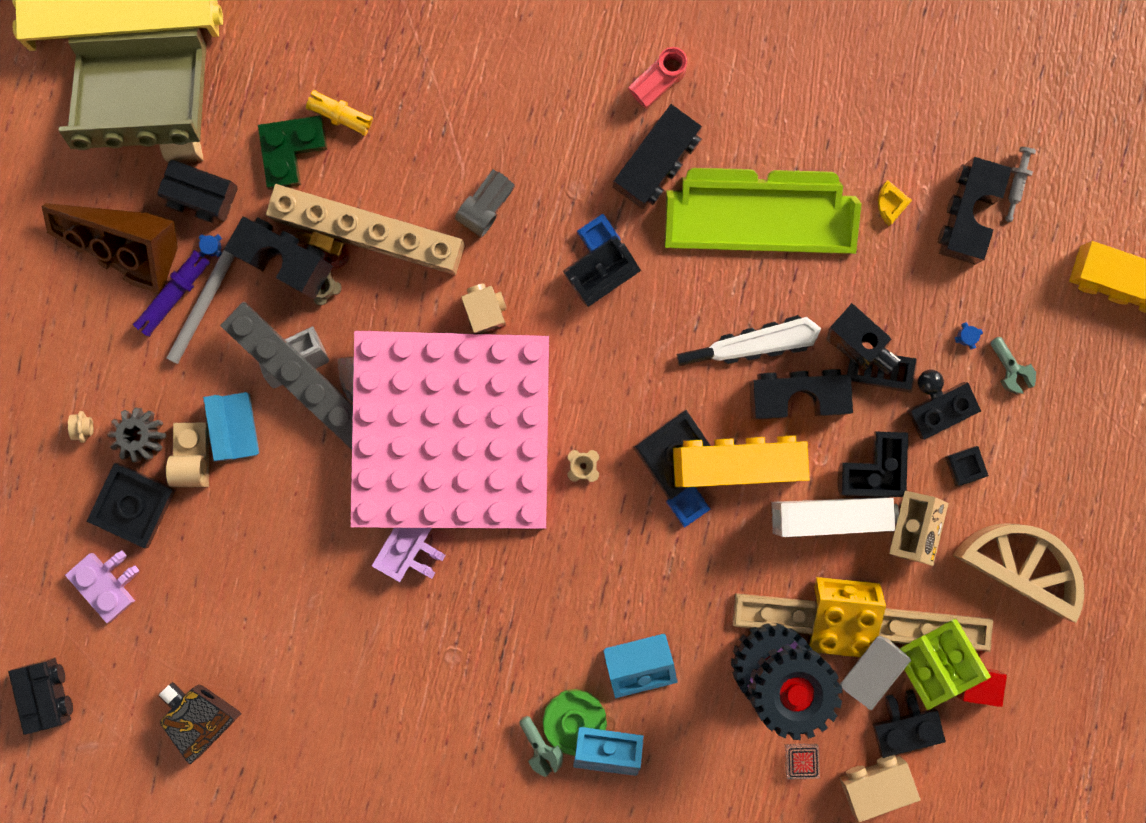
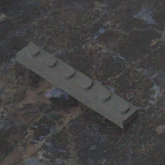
M242 302L220 326L352 449L353 404L246 302Z

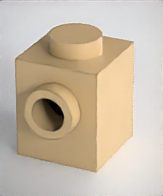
M479 284L468 288V294L461 296L474 334H483L506 326L502 311L507 310L501 292L495 293L492 286L486 287L485 284Z

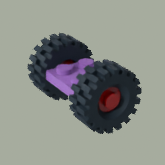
M776 623V626L764 624L761 629L756 627L749 629L751 634L748 637L743 634L739 639L742 642L739 647L735 645L734 647L735 659L731 658V666L734 669L732 674L741 691L751 701L761 721L769 730H775L778 736L786 738L788 734L793 740H801V734H805L808 739L815 737L813 730L817 728L823 733L828 729L825 724L827 719L829 718L834 722L838 716L834 712V708H841L842 700L838 697V694L842 693V686L837 682L839 677L824 658L813 651L807 642L791 628L788 629L784 625Z

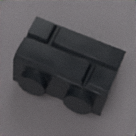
M170 160L164 173L165 177L162 179L157 192V196L166 201L165 206L184 213L185 208L196 211L195 217L213 224L215 219L225 222L238 186L230 180Z
M56 658L8 671L23 735L57 727L71 720L70 715L73 713V703L68 695L65 696L62 684L65 682V671L61 664H57Z

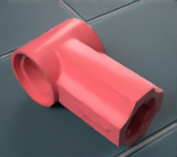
M669 47L663 50L659 59L628 87L630 93L641 106L648 109L674 83L683 79L687 68L686 54L677 47ZM673 59L681 64V68L671 72L664 67L666 61Z

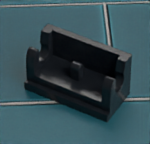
M615 235L564 269L563 273L579 298L589 307L642 270L625 244L621 243Z

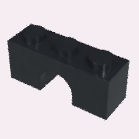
M974 157L965 165L962 164L956 176V183H959L957 194L952 195L947 207V213L950 214L947 225L942 227L938 237V244H941L939 254L974 265L985 260L994 229L982 226L975 220L973 206L976 201L993 205L1003 199L1011 167Z
M242 216L224 250L261 271H264L268 262L273 257L282 255V267L276 278L315 300L333 265L324 260L326 254L311 245H308L306 249L298 246L300 240L285 231H282L279 236L272 232L273 225L259 217H256L253 222Z
M841 369L821 370L822 376L809 377V371L789 372L790 378H777V373L757 374L758 380L749 382L751 420L788 417V401L795 392H803L811 397L814 403L815 416L852 414L851 374L841 375Z

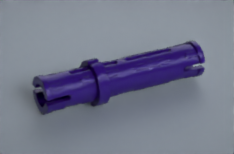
M193 250L177 272L173 271L170 274L171 280L133 323L134 327L139 330L149 321L142 330V333L150 337L186 291L190 292L194 288L193 282L211 262L204 257L194 266L201 256L199 252Z

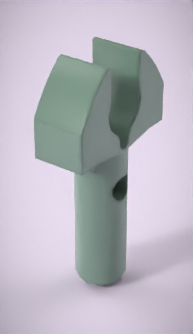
M1001 337L994 338L990 344L1006 369L1005 378L1000 381L1004 389L1015 394L1024 393L1016 382L1017 375H1021L1024 378L1028 388L1034 387L1036 371L1031 364L1026 366L1019 365Z
M523 717L519 724L534 749V756L528 761L535 772L544 777H547L552 772V769L556 773L563 763L561 749L558 745L552 748L546 745L531 717ZM545 759H547L550 762L552 769L550 768L549 764L546 762Z

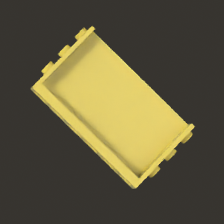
M12 0L16 8V20L13 21L12 25L15 38L29 51L36 50V40L207 28L212 37H219V25H223V13L217 0Z

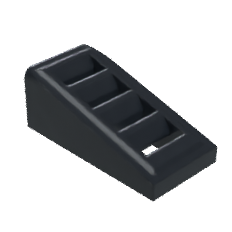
M895 355L900 359V362L892 370L890 380L884 379L885 373L880 368L878 369L877 378L871 377L873 364L865 370L864 376L858 375L859 365L850 359L847 375L851 374V382L912 393L917 359ZM900 366L906 367L903 382L897 381Z

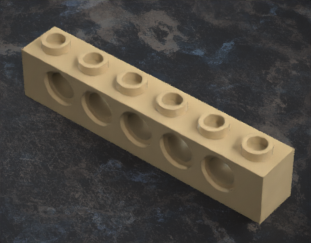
M278 184L274 186L266 215L274 222L311 233H320L341 242L452 275L457 273L465 247L463 240Z

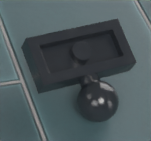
M929 369L920 374L918 387L923 393L930 395L931 398L907 410L920 439L925 440L981 412L968 382H962L943 392L944 378L940 372Z

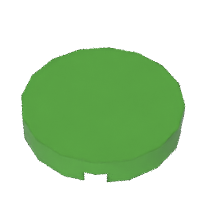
M579 689L565 690L554 696L546 706L543 717L544 733L550 745L553 747L558 745L562 753L575 756L579 727L606 730L607 727L605 709L599 699L591 693Z

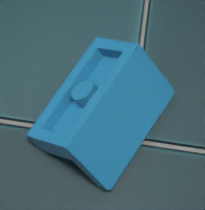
M244 392L226 396L212 395L203 397L214 461H227L258 455L259 447L250 394Z
M665 634L604 649L615 698L678 683L674 662Z
M579 727L573 767L637 776L641 768L644 735Z

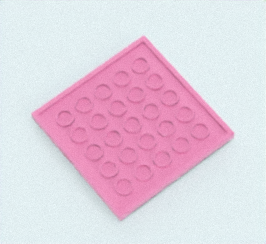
M354 331L351 527L546 529L549 336Z

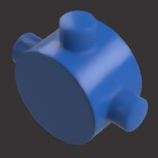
M203 234L199 236V248L201 250L199 253L201 257L205 255L221 256L222 246L220 240L222 237L219 234L215 237L211 235L204 236Z
M967 322L962 323V329L959 330L957 337H955V342L969 346L970 350L975 349V344L979 341L980 335L983 332L974 326H968Z

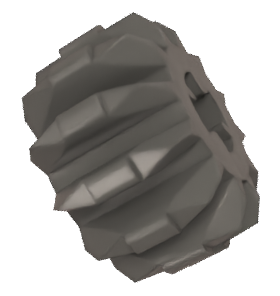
M134 408L132 413L127 410H123L121 412L122 420L113 419L111 421L117 430L110 431L107 435L108 437L116 438L117 441L112 443L110 448L112 450L121 449L119 453L121 459L130 457L132 462H140L143 457L146 460H151L153 458L152 450L161 451L163 449L161 444L157 442V439L166 438L165 433L157 431V429L162 427L163 422L161 420L153 421L155 413L152 411L144 413L142 408ZM134 430H141L138 432V434L142 435L140 441L134 440L136 436H133Z

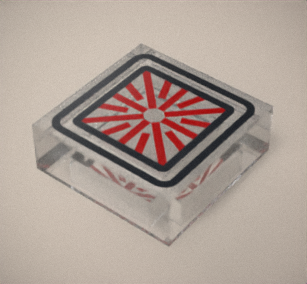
M785 744L787 779H820L818 744Z

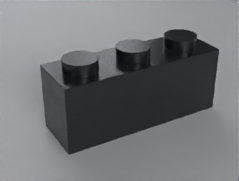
M670 104L615 178L613 188L642 209L646 207L648 202L654 205L664 192V189L660 186L667 177L673 180L683 166L679 161L685 152L691 155L701 142L702 138L698 135L702 126Z

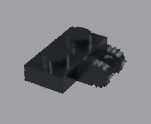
M913 689L905 691V701L910 715L900 717L898 702L892 694L885 697L890 720L872 724L879 752L883 758L946 742L938 710L933 708L920 712Z

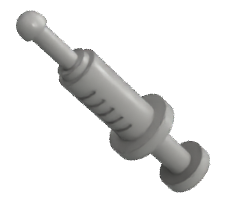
M1020 147L1019 152L1023 154L1019 168L1012 167L1011 172L1014 173V178L1008 197L1011 204L1008 215L1005 217L1007 222L1013 221L1016 204L1021 202L1027 176H1032L1033 171L1027 170L1031 154L1035 155L1036 150L1033 148Z

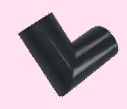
M875 431L873 464L840 463L837 477L839 494L903 497L904 492L907 491L908 433Z

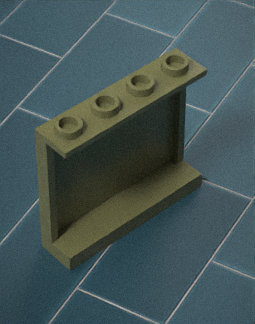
M199 28L69 38L68 43L76 58L68 126L59 127V132L70 149L88 150L90 148H121L122 146L136 145L150 147L155 144L174 143L184 145L189 142H200L206 43Z

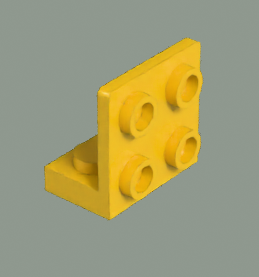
M816 577L814 589L818 607L809 646L817 653L862 657L873 641L879 636L886 604L880 583Z

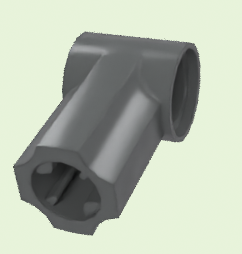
M492 169L474 196H469L456 213L455 220L482 238L493 225L497 217L496 213L515 188V184L500 172Z

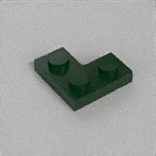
M321 115L258 125L267 188L272 190L275 184L285 187L301 185L296 154L327 150L324 122Z

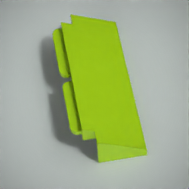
M691 168L687 171L686 177H682V191L666 190L665 248L856 254L862 203L856 196H842L843 185L839 182V177L834 172L773 170L768 174L767 179H758L757 173L752 169Z

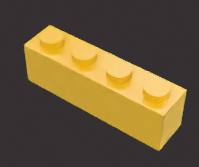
M1094 241L1080 246L1069 282L1079 285L1078 289L1085 293L1097 294L1100 292L1109 295L1108 299L1112 302L1124 305L1129 302L1138 305L1139 310L1146 313V259Z
M777 436V443H765V437L746 438V444L734 445V439H714L715 446H703L702 440L683 441V447L673 448L675 487L810 480L808 442H796V436Z

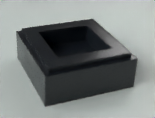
M978 446L945 456L955 486L959 487L989 476Z

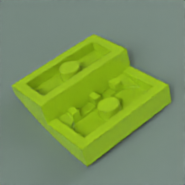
M957 619L949 621L900 648L911 659L904 670L927 710L991 678Z

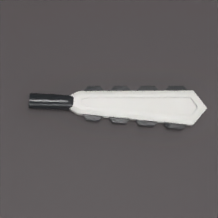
M799 315L786 318L783 324L771 322L764 324L761 330L756 331L754 328L742 330L740 335L736 337L733 334L723 335L718 342H715L710 347L677 354V361L679 366L711 359L723 360L726 364L737 363L741 357H745L749 361L759 359L761 354L773 357L782 355L785 350H790L792 353L803 352L809 346L814 345L821 328L808 317L801 318Z

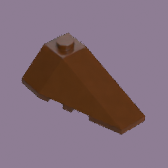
M45 203L41 206L48 234L79 253L85 250L99 259L98 264L103 268L108 269L111 266L124 274L123 280L129 284L158 294L162 291L178 249L174 221L142 212Z

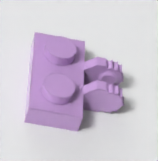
M394 528L372 567L398 582H401L409 566L432 579L435 574L432 568L425 564H420L413 559L419 549L428 553L435 560L443 561L446 555L424 543L432 528Z
M122 550L104 564L94 553H90L65 574L106 623L112 622L135 602L124 586L140 570L136 566L130 567L118 579L111 573L127 556Z

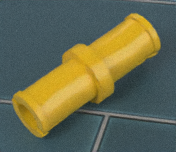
M316 90L311 92L313 98H308L307 110H312L331 119V123L336 126L342 124L366 136L368 133L367 128L370 129L373 121L372 116L349 107L348 102L343 100L338 102L318 93Z

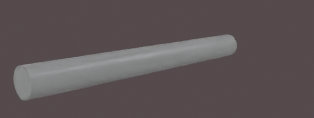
M223 250L166 357L172 362L179 363L235 256Z

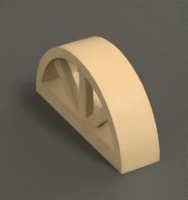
M1004 523L991 525L969 536L953 554L954 557L1061 618L1077 622L1084 601L1082 572L1070 549L1051 533L1037 527ZM1023 533L1037 539L1019 573L1017 572L1007 534ZM996 538L1003 566L977 552V550L988 541ZM1048 548L1057 559L1062 571L1029 580L1045 549ZM1064 582V598L1061 600L1042 588Z

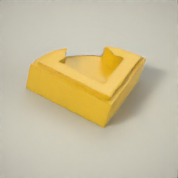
M888 180L883 184L879 192L878 209L884 222L890 226L912 200Z

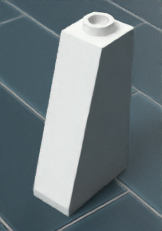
M888 497L771 502L773 534L781 537L895 531V523H897L899 517L898 505L894 504L893 498Z

